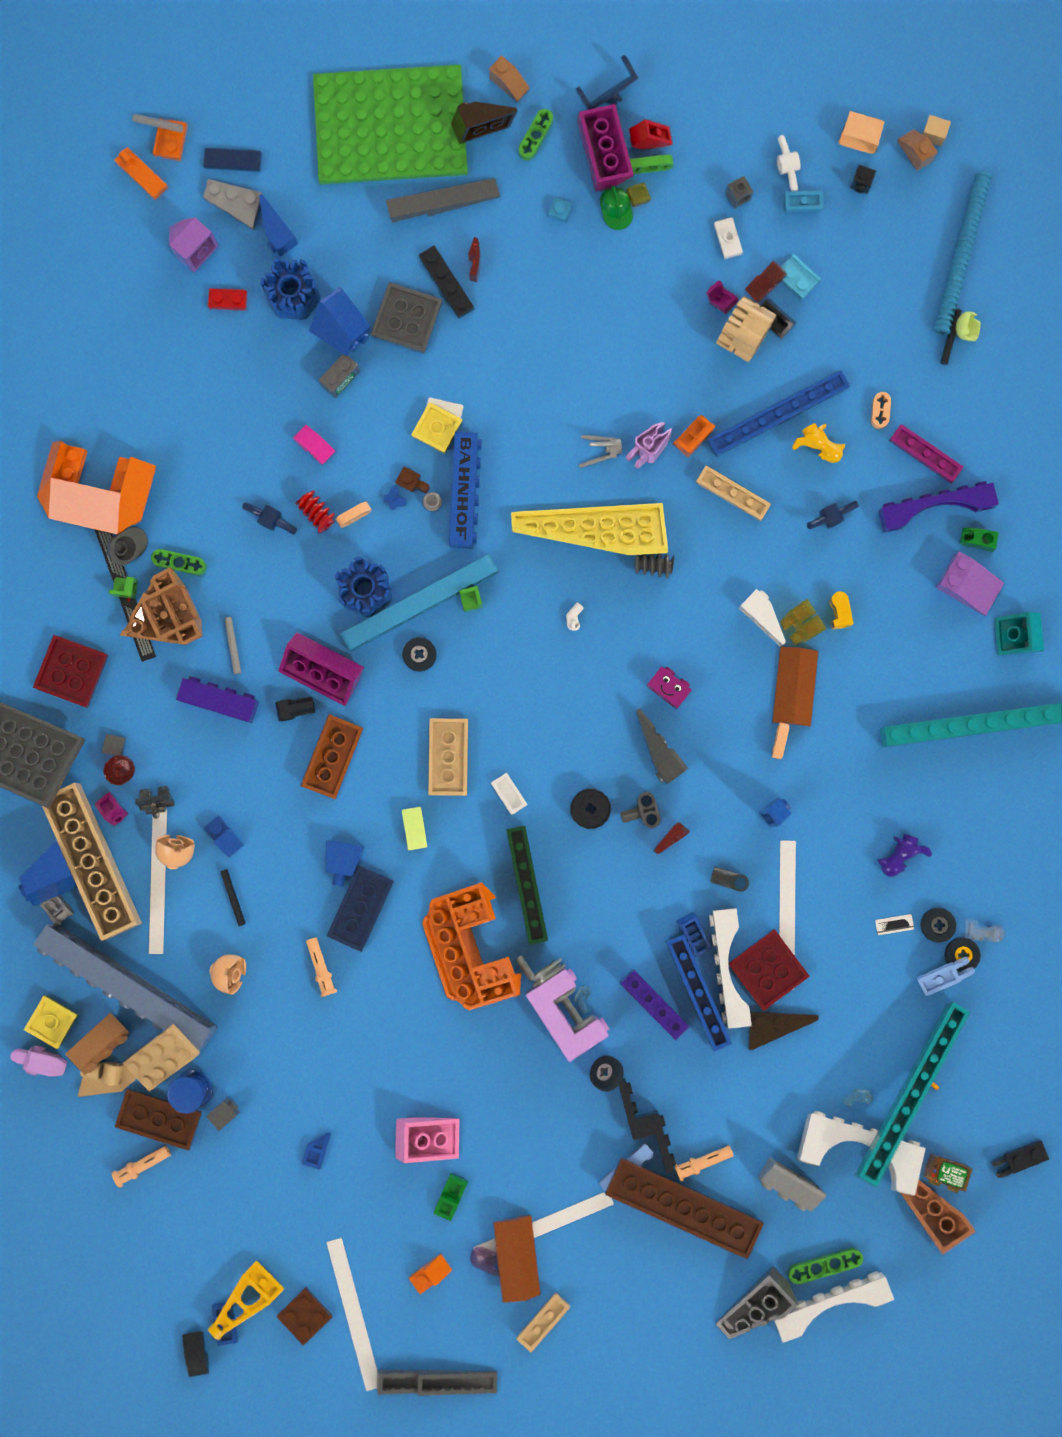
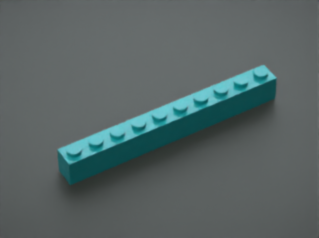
M1062 703L880 728L883 747L1060 724L1062 723Z
M954 1002L947 1003L857 1169L856 1177L871 1186H878L970 1014L969 1011Z

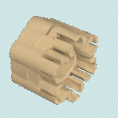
M743 296L738 302L737 308L732 312L733 316L729 317V323L726 322L716 344L731 353L734 351V355L749 363L777 315L763 306L760 308L759 304Z

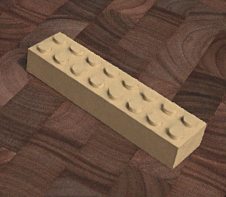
M73 783L60 789L50 808L43 807V810L100 940H108L142 924L82 785Z

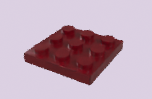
M53 635L33 688L88 708L109 655Z
M775 929L771 930L728 963L762 1011H765L810 977Z

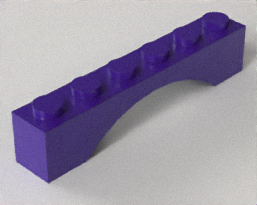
M986 481L976 483L975 487L971 488L965 485L958 487L957 491L950 492L948 489L938 492L939 495L935 496L925 494L917 500L907 498L899 504H894V502L883 504V507L878 511L883 533L904 528L916 514L934 506H960L975 513L993 509L999 505L994 483L987 484Z

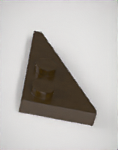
M750 1012L752 1026H749L748 1049L754 1050L819 1020V1015Z

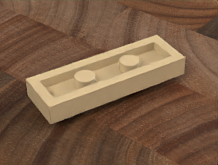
M555 1292L519 1333L516 1339L532 1352L569 1310L570 1304Z

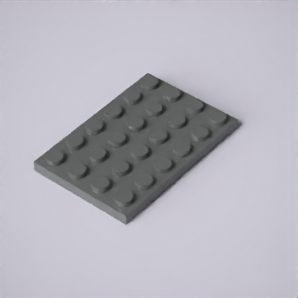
M0 702V787L49 809L85 739Z

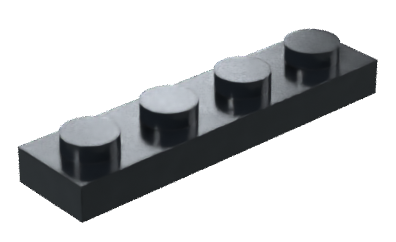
M435 245L419 254L420 260L458 319L474 310L473 304Z

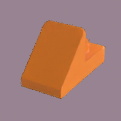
M439 1254L409 1276V1280L418 1293L422 1294L431 1286H437L452 1271V1268L443 1255Z

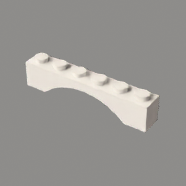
M737 908L711 911L712 915H709L710 927L714 928L711 940L712 945L716 946L717 954H714L715 966L718 965L719 967L716 979L717 984L721 985L722 993H719L720 1005L723 1004L724 1012H721L722 1022L726 1024L728 1029L752 1026L749 1006L735 990L728 969L730 945L739 929Z
M873 1272L867 1275L868 1278L852 1280L847 1286H837L832 1288L829 1293L816 1294L812 1297L813 1299L806 1302L805 1300L798 1301V1306L785 1318L774 1320L783 1343L802 1336L810 1322L821 1312L832 1306L857 1302L877 1307L894 1300L886 1277L882 1272Z

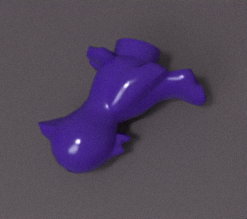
M903 834L902 839L896 836L893 837L898 842L894 853L887 858L877 860L881 865L883 873L886 876L894 877L905 871L904 868L907 865L903 864L904 861L913 858L917 854L931 857L932 852L929 847L917 845L919 838Z

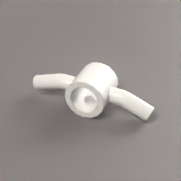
M781 135L777 138L782 151V155L777 156L778 170L781 175L788 174L791 191H798L795 171L800 170L799 155L796 151L790 153L786 139Z

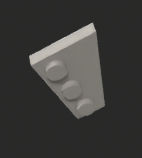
M208 179L203 196L204 199L254 231L261 206L259 195L262 193Z

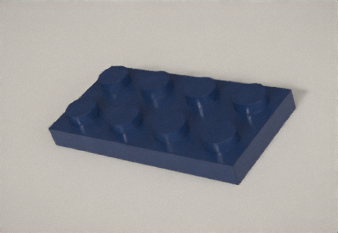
M359 865L327 933V937L362 952L394 881Z

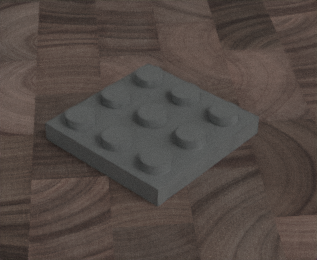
M389 282L371 332V337L425 354L443 302L442 299Z

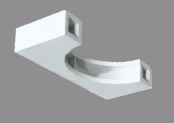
M814 1111V1114L810 1113L807 1115L796 1160L813 1166H819L823 1156L831 1147L845 1141L859 1142L870 1147L879 1130L871 1128L868 1131L863 1129V1125L857 1123L848 1125L844 1123V1119L838 1117L829 1119L825 1117L826 1114ZM908 1140V1143L901 1141L888 1165L891 1174V1190L907 1195H915L925 1148L920 1147V1143Z

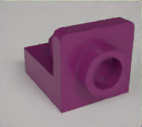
M110 792L95 803L104 820L113 826L120 823L128 815V812L120 806L114 795Z

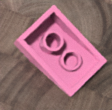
M424 1117L396 1119L395 1158L403 1163L459 1158V1119Z

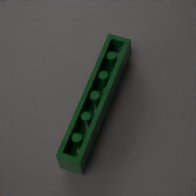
M520 826L506 829L529 945L548 941L526 827Z

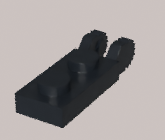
M1038 1140L1005 1153L1004 1156L994 1159L991 1163L993 1166H1000L1007 1162L1008 1168L996 1172L997 1178H1003L1049 1160L1043 1142Z

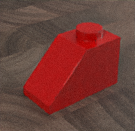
M645 119L629 128L632 147L647 150L672 145L669 126Z

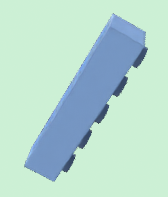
M644 1142L625 1159L642 1166L646 1159L650 1160L653 1157L652 1154L654 1152ZM616 1167L599 1181L600 1186L605 1191Z

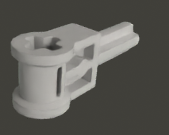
M61 895L40 904L51 921L57 926H60L62 921L69 915L72 916L74 914L71 906Z

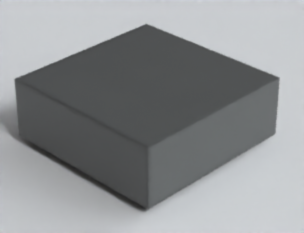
M106 734L102 753L122 757L126 738Z

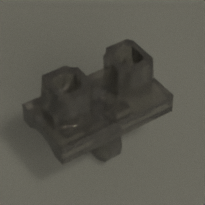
M167 786L157 788V796H152L150 789L140 790L139 798L135 799V803L139 806L140 811H145L146 815L153 814L154 819H159L160 813L166 812L165 807L175 806V801Z

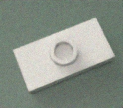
M733 218L714 222L724 259L742 255L743 251Z

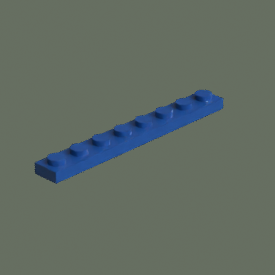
M842 370L720 432L707 441L715 456L718 457L845 391L850 385Z

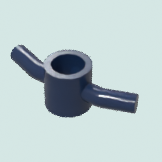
M856 500L841 508L836 503L829 505L819 511L820 518L807 523V528L813 529L823 524L828 529L845 520L844 514L858 508L859 505Z
M246 502L242 506V509L258 516L257 523L273 531L278 526L293 535L297 531L296 527L280 519L281 512L268 505H265L263 510Z

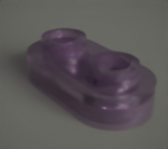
M484 1247L474 1248L470 1254L471 1264L480 1270L499 1276V1270L494 1267L498 1263L497 1253ZM481 1255L484 1259L477 1261L476 1257Z

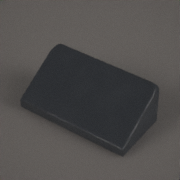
M768 298L760 308L763 306L777 315L770 329L782 339L794 327L796 322Z

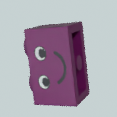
M661 666L646 687L677 709L692 689L689 688L690 684L682 678L680 680L674 676L675 673L670 668L665 667L664 669Z

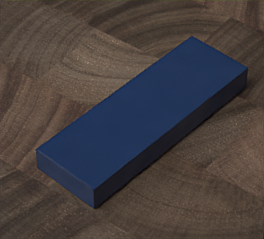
M205 148L204 168L260 172L262 153L261 151Z

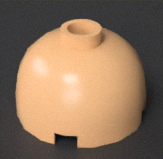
M170 835L158 837L155 846L157 859L169 869H178V867L186 865L194 854L195 844L193 840L177 835V839L170 838Z
M223 955L210 967L212 984L217 990L226 994H234L239 990L243 983L240 981L241 973L244 976L246 974V961L237 955Z

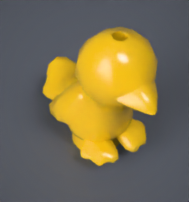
M816 423L802 430L805 436L797 438L793 442L792 449L796 450L800 446L818 449L821 451L818 456H821L822 460L837 463L842 459L845 444H836L829 441L823 431L827 425L823 424L817 427Z

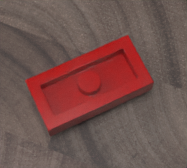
M209 288L208 308L246 311L248 292L247 290Z

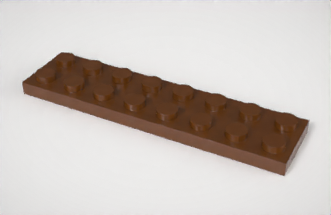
M622 1157L605 1191V1195L747 1260L764 1225L763 1221Z

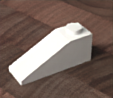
M756 589L739 609L781 647L786 641L772 604L768 600L769 596L762 590L758 591Z

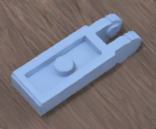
M963 957L954 963H948L918 976L917 981L925 996L959 983L962 979L975 973L973 967L964 969L960 973L957 971L958 968L969 963L968 957Z

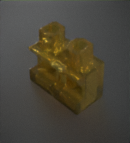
M808 599L787 612L786 616L780 621L784 630L792 625L797 632L789 636L794 645L803 641L805 643L827 629L818 615L814 616L816 611Z

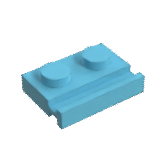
M794 254L774 275L801 301L821 280L818 275Z

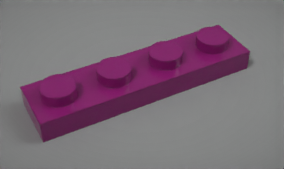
M900 424L889 440L951 484L964 467L902 424Z

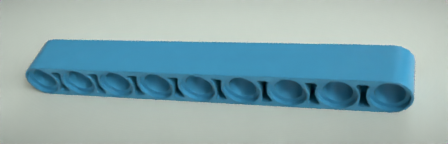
M486 555L341 633V637L349 652L354 651L459 595V590L474 587L496 575L499 571L491 556Z

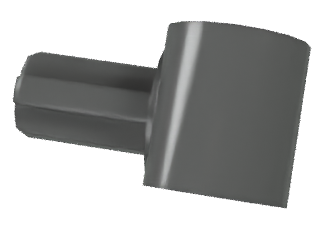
M644 792L638 796L637 808L620 812L623 823L641 819L643 825L647 828H655L660 823V815L655 798L649 792ZM643 796L650 797L651 804L649 806L641 804ZM652 814L656 817L654 825H649L646 822L647 815Z

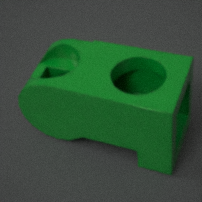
M962 528L960 544L994 552L999 532L979 528Z

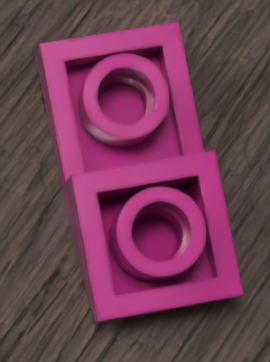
M307 425L293 437L304 451H308L320 465L324 464L335 452L321 436Z

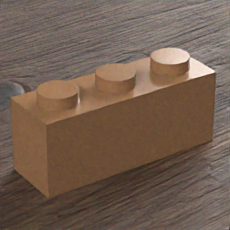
M110 1012L65 1055L86 1075L94 1071L102 1059L108 1058L115 1047L123 1044L130 1033Z

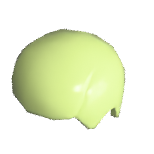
M967 311L958 318L956 333L960 339L974 342L978 339L981 323L974 318V316H977L976 313Z

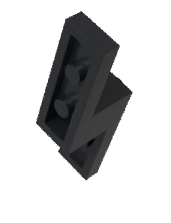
M623 1078L619 1089L633 1141L656 1135L666 1173L673 1172V1165H676L673 1153L669 1154L667 1147L671 1146L668 1134L664 1135L662 1128L666 1126L663 1114L659 1115L656 1110L635 1116L638 1110L635 1101L631 1102L630 1094H633L630 1082L626 1083L625 1078Z

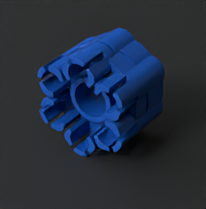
M276 258L273 261L274 265L272 264L271 266L272 273L268 272L265 274L266 280L263 277L261 278V286L278 318L304 320L308 318L310 312L320 301L321 296L316 282L310 274L307 263L302 259L299 261L300 264H298L297 260L289 264L285 259L282 261L281 258ZM290 287L298 288V291L293 295L285 294L286 290Z
M355 557V562L351 561L349 568L341 569L342 572L337 571L335 575L336 582L339 585L338 595L340 597L338 599L345 609L362 614L365 617H372L392 600L389 575L381 564L380 566L370 564L365 559L363 560L362 557ZM362 582L372 584L371 591L366 595H359L357 592V587Z

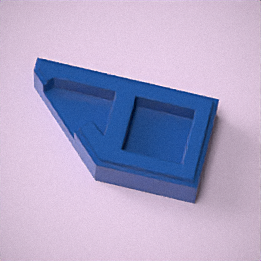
M327 1133L307 1144L302 1165L321 1169L331 1133Z

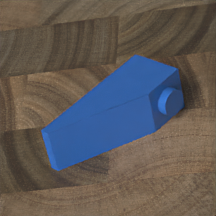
M260 194L259 200L264 227L269 241L267 245L273 253L277 252L281 257L296 246L298 242L263 194Z
M777 798L760 810L759 813L769 827H777L791 814L789 811L791 807L785 799Z

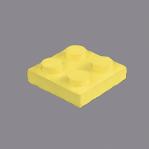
M429 402L411 436L445 454L463 419Z
M44 995L24 1030L50 1046L59 1049L79 1014Z

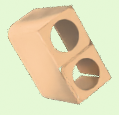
M850 111L839 139V144L874 154L878 148L884 121Z

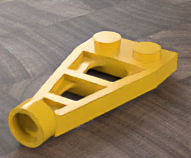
M256 1260L242 1275L215 1323L208 1328V1331L214 1338L219 1340L226 1332L271 1304L284 1290V1287ZM248 1285L253 1286L260 1294V1299L252 1305H246L241 1300V1294ZM234 1303H237L244 1312L237 1319L231 1320L227 1316V1312Z

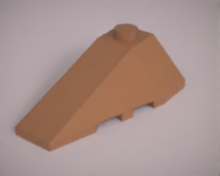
M919 1179L915 1195L900 1193L942 1256L976 1232L963 1213L937 1195Z

